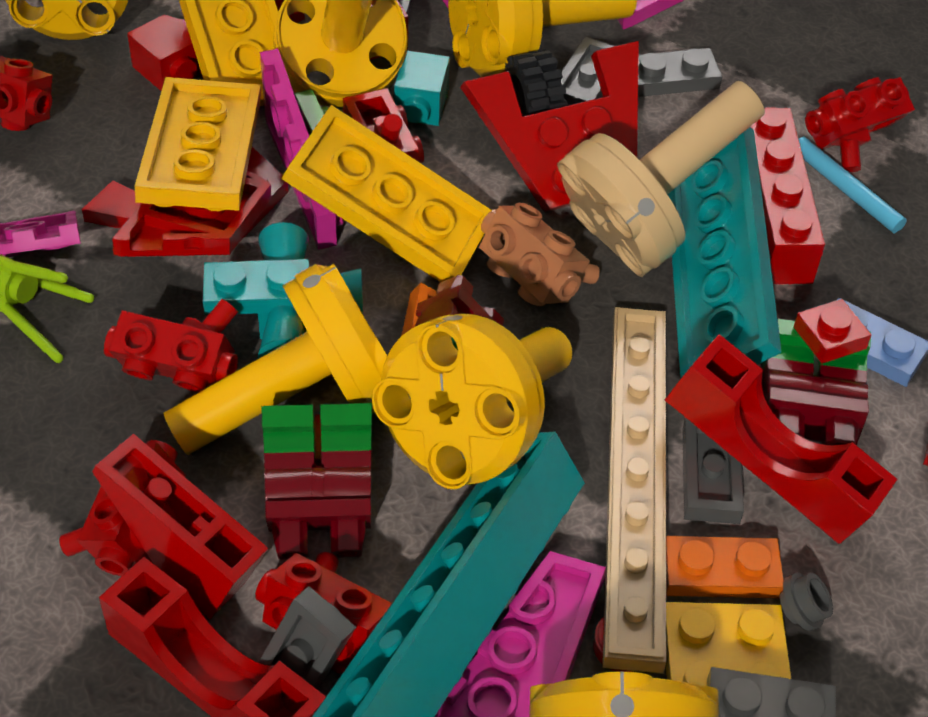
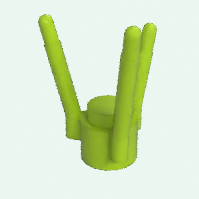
M0 255V312L4 313L55 363H61L63 355L13 307V304L29 302L35 296L38 287L86 303H92L95 299L94 295L64 284L68 281V276L65 273L18 262L7 256Z

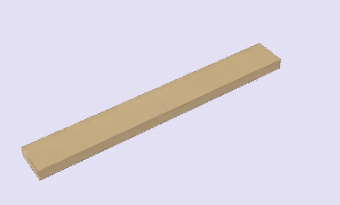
M615 307L603 668L664 673L666 665V401L664 400L666 398V311Z

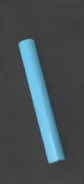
M805 136L799 138L803 159L893 234L905 226L907 219Z

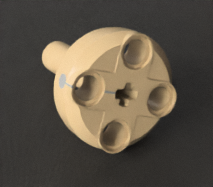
M735 81L640 160L625 146L608 135L598 133L589 140H584L557 163L574 215L583 226L620 257L637 276L643 277L650 270L659 267L685 241L684 225L668 194L764 116L765 109L760 98L747 84L742 81Z

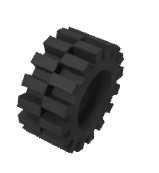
M543 49L512 55L507 58L508 63H505V70L510 73L522 117L568 106L563 95L566 93L565 85L561 84L563 75L561 69L557 70L558 62L555 57H552L551 51Z

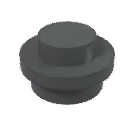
M794 573L784 579L780 603L786 617L792 623L799 624L807 631L820 628L823 625L824 619L831 617L833 614L832 599L824 582L814 573L807 575Z

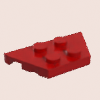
M247 171L239 211H211L206 208L184 206L159 207L154 204L142 203L112 238L113 255L120 257L230 255L271 201V183L258 174Z

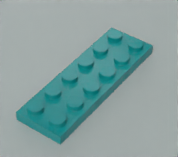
M749 127L668 194L679 213L685 229V241L672 255L680 379L718 334L723 336L757 365L782 353L754 130Z

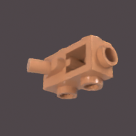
M519 202L515 206H498L497 209L489 212L481 224V231L485 235L479 248L489 256L487 266L491 271L503 277H512L521 285L518 294L528 303L536 306L568 303L570 298L579 290L581 282L595 284L600 273L599 267L590 264V260L574 248L576 244L572 238L562 232L553 230L541 220L543 216L536 208Z

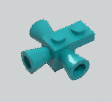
M274 223L261 231L258 242L263 260L204 262V314L208 315L221 299L230 303L238 311L237 314H258L260 339H262L258 359L307 332L282 286L295 278L294 275L309 267V259H304L309 243L308 234L303 228L293 223ZM361 268L340 273L363 314Z

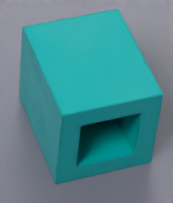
M406 51L404 62L399 69L394 85V102L396 106H403L408 122L439 126L449 91V56Z

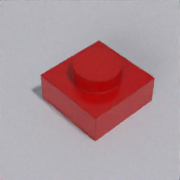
M843 299L799 312L794 323V329L822 364L867 349L872 335Z

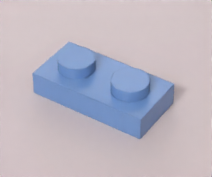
M845 301L872 334L871 347L867 356V368L907 387L928 354V341Z

